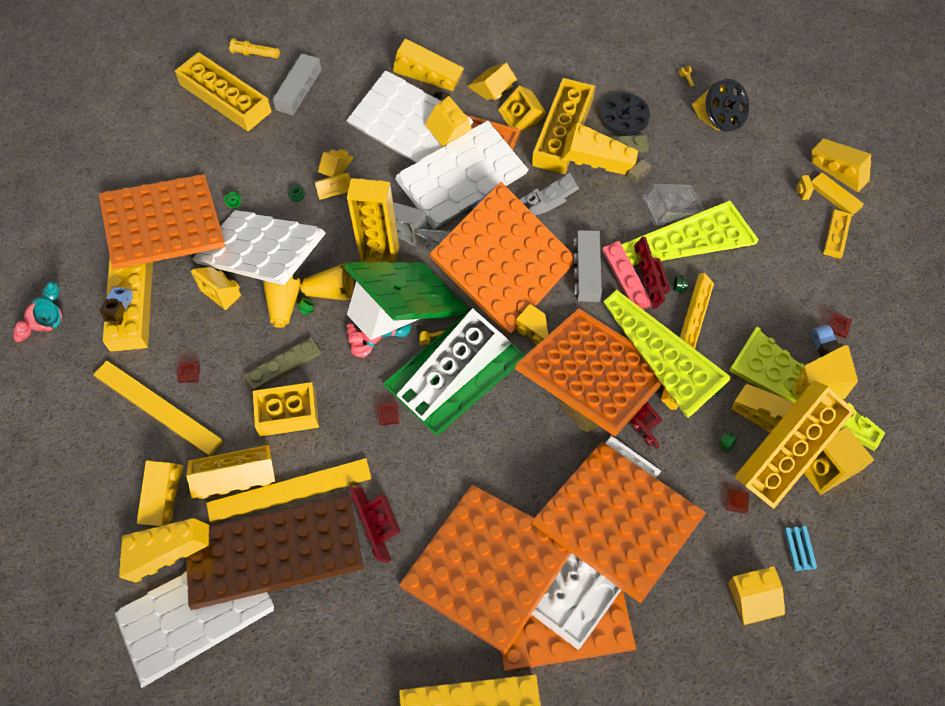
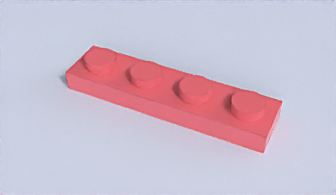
M620 241L603 247L602 252L625 296L643 310L651 307L649 296Z

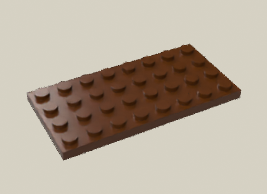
M346 495L209 527V546L186 557L188 607L190 610H195L364 569L351 496Z

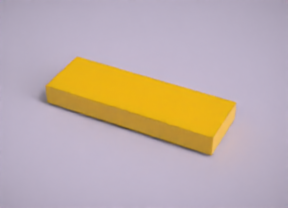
M821 173L811 181L813 188L843 212L850 213L853 216L864 205V203L824 173Z
M833 210L823 254L839 259L842 258L852 214Z

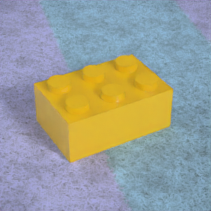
M312 382L253 391L255 428L259 436L319 428L316 391Z

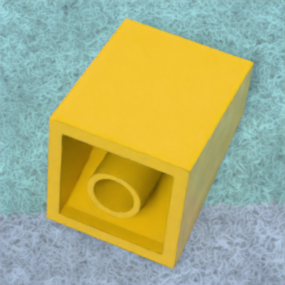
M844 345L804 366L792 385V390L796 394L797 400L814 380L828 386L841 399L847 397L858 382L848 345Z
M847 427L837 432L807 468L804 475L821 495L862 471L874 459Z

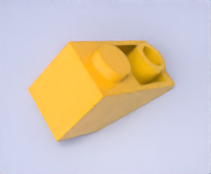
M343 149L323 152L318 172L329 177L341 175L354 157Z
M529 304L516 319V329L521 335H527L538 345L548 336L546 317L542 311Z

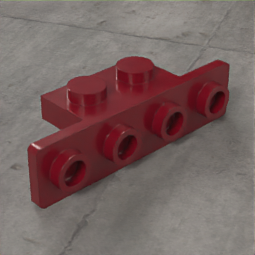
M641 237L634 245V251L652 308L657 309L665 302L664 294L669 292L670 288L661 259L652 257L647 238Z
M646 402L629 423L636 432L640 431L644 435L642 438L649 447L652 445L655 449H658L659 442L650 430L662 422V418Z
M350 486L351 499L358 509V517L363 522L365 535L373 547L372 553L374 557L381 562L391 561L385 541L400 533L401 530L387 496L381 494L368 502L362 487Z

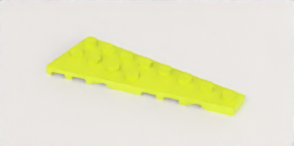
M731 201L641 236L647 238L652 257L660 258L661 261L755 245L759 240ZM641 237L621 244L632 266L639 265L634 245Z
M618 290L603 301L609 313L687 418L730 380V376Z
M756 327L729 372L764 391L796 403L797 397L793 393L792 385L805 365L794 360L786 349H781L775 344L773 338H768L761 332V328ZM857 411L852 414L840 429L848 427L862 445L873 451L877 449L885 434L867 417L864 418Z

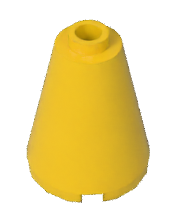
M340 264L304 278L303 282H301V291L310 297L349 301L354 291V279L345 270V264Z
M293 275L284 286L263 280L270 323L278 328L289 324L301 286L300 279H293Z

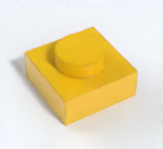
M809 175L802 176L796 186L797 193L801 195L802 200L809 199L814 190Z

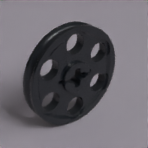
M724 79L710 87L706 96V111L711 123L721 131H732L739 129L746 122L749 114V99L740 83L733 79ZM721 85H722L723 88H724V93H722V92L720 91V86H721ZM733 88L737 91L736 96L733 94ZM713 98L717 101L716 107L713 105ZM739 104L742 106V112L739 111ZM719 114L722 116V123L718 119ZM732 117L735 119V125L731 122Z
M618 93L609 96L603 101L600 107L599 118L602 125L608 131L617 135L629 136L637 134L646 128L650 118V109L647 103L640 97L629 93ZM621 100H627L629 103L624 104ZM607 105H612V106H614L615 108H614V109H608L606 106H607ZM641 107L643 111H637L635 108ZM606 118H612L614 121L608 122ZM635 120H641L643 123L637 124ZM626 125L628 129H621L620 126Z

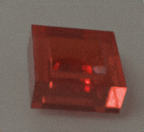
M833 313L829 326L832 328L834 335L846 338L852 319Z
M179 362L178 382H199V362Z
M398 403L378 404L380 426L400 424Z
M728 489L726 511L747 514L749 492Z

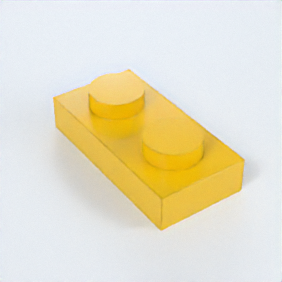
M349 173L314 181L319 199L347 193L351 180Z

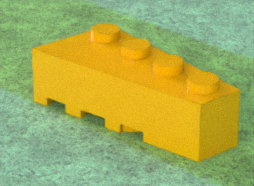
M405 39L396 53L393 72L453 91L462 76L464 68Z
M577 122L568 132L561 161L567 162L569 160L574 161L578 165L587 164L591 165L592 168L597 169L601 167L605 171L626 174L636 164L638 151Z
M192 518L123 535L119 578L135 583L142 580V577L158 572V569L165 565L170 566L176 563L177 559L187 557L209 546V525Z

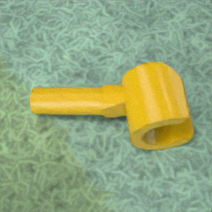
M686 66L685 71L683 67L680 68L679 75L686 77L690 87H694L690 76L691 67Z
M444 330L435 333L421 332L419 338L420 345H429L430 339L440 336Z

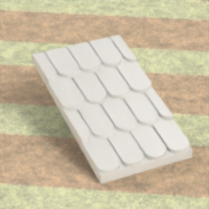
M386 70L353 111L352 115L346 120L348 124L414 163L443 148L425 126L435 105L441 101ZM467 117L471 125L473 121L471 120V118Z
M486 121L466 132L465 135L448 143L445 147L422 158L416 164L404 169L396 175L395 180L419 210L426 211L428 223L436 230L470 209L500 182L507 186L525 175L528 168L502 139L495 128L492 127L491 123Z
M234 210L230 217L220 226L226 247L199 252L192 259L197 264L284 286L326 233L322 229L317 228V226L303 225L294 221L273 219L270 216Z
M571 554L532 615L579 650L621 589L574 554Z
M186 571L183 575L148 592V595L120 608L115 613V617L142 688L272 612L274 605L266 592L190 610L188 607Z

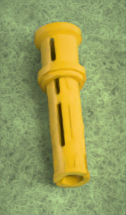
M234 38L230 41L231 53L238 52L246 56L254 54L276 59L280 55L279 48L254 45L249 41L241 42Z

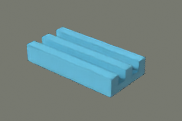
M807 526L791 529L790 527L785 528L784 533L794 571L816 569L817 565ZM791 533H794L802 563V565L800 566ZM800 533H802V537H803V541H804V545H805V549H806V553H807V557H808V561H809V564H810V565H808V563H807V559H806V555H805V552H804V548H803V544H802V540H801Z

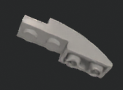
M568 173L543 190L535 189L519 200L534 215H538L566 202L565 197L577 191L579 187L571 173Z

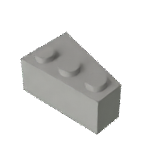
M393 202L398 238L417 247L428 233L426 211Z

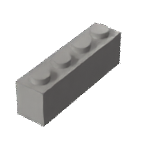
M301 54L295 61L292 70L288 72L287 78L281 83L280 89L273 96V103L277 111L290 115L295 114L321 71L319 58Z
M578 230L577 238L573 239V249H577V253H574V264H577V268H574V279H577V284H574V295H578V301L600 302L602 294L600 231Z

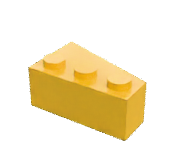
M823 139L812 150V163L856 192H859L870 181V153L827 139Z
M746 384L734 401L731 409L771 433L795 402Z
M146 461L137 524L164 526L171 522L173 517L172 510L184 465Z

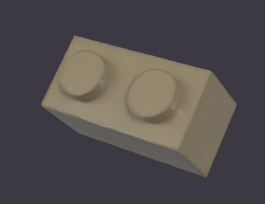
M642 159L628 171L627 178L636 184L650 171L651 165Z

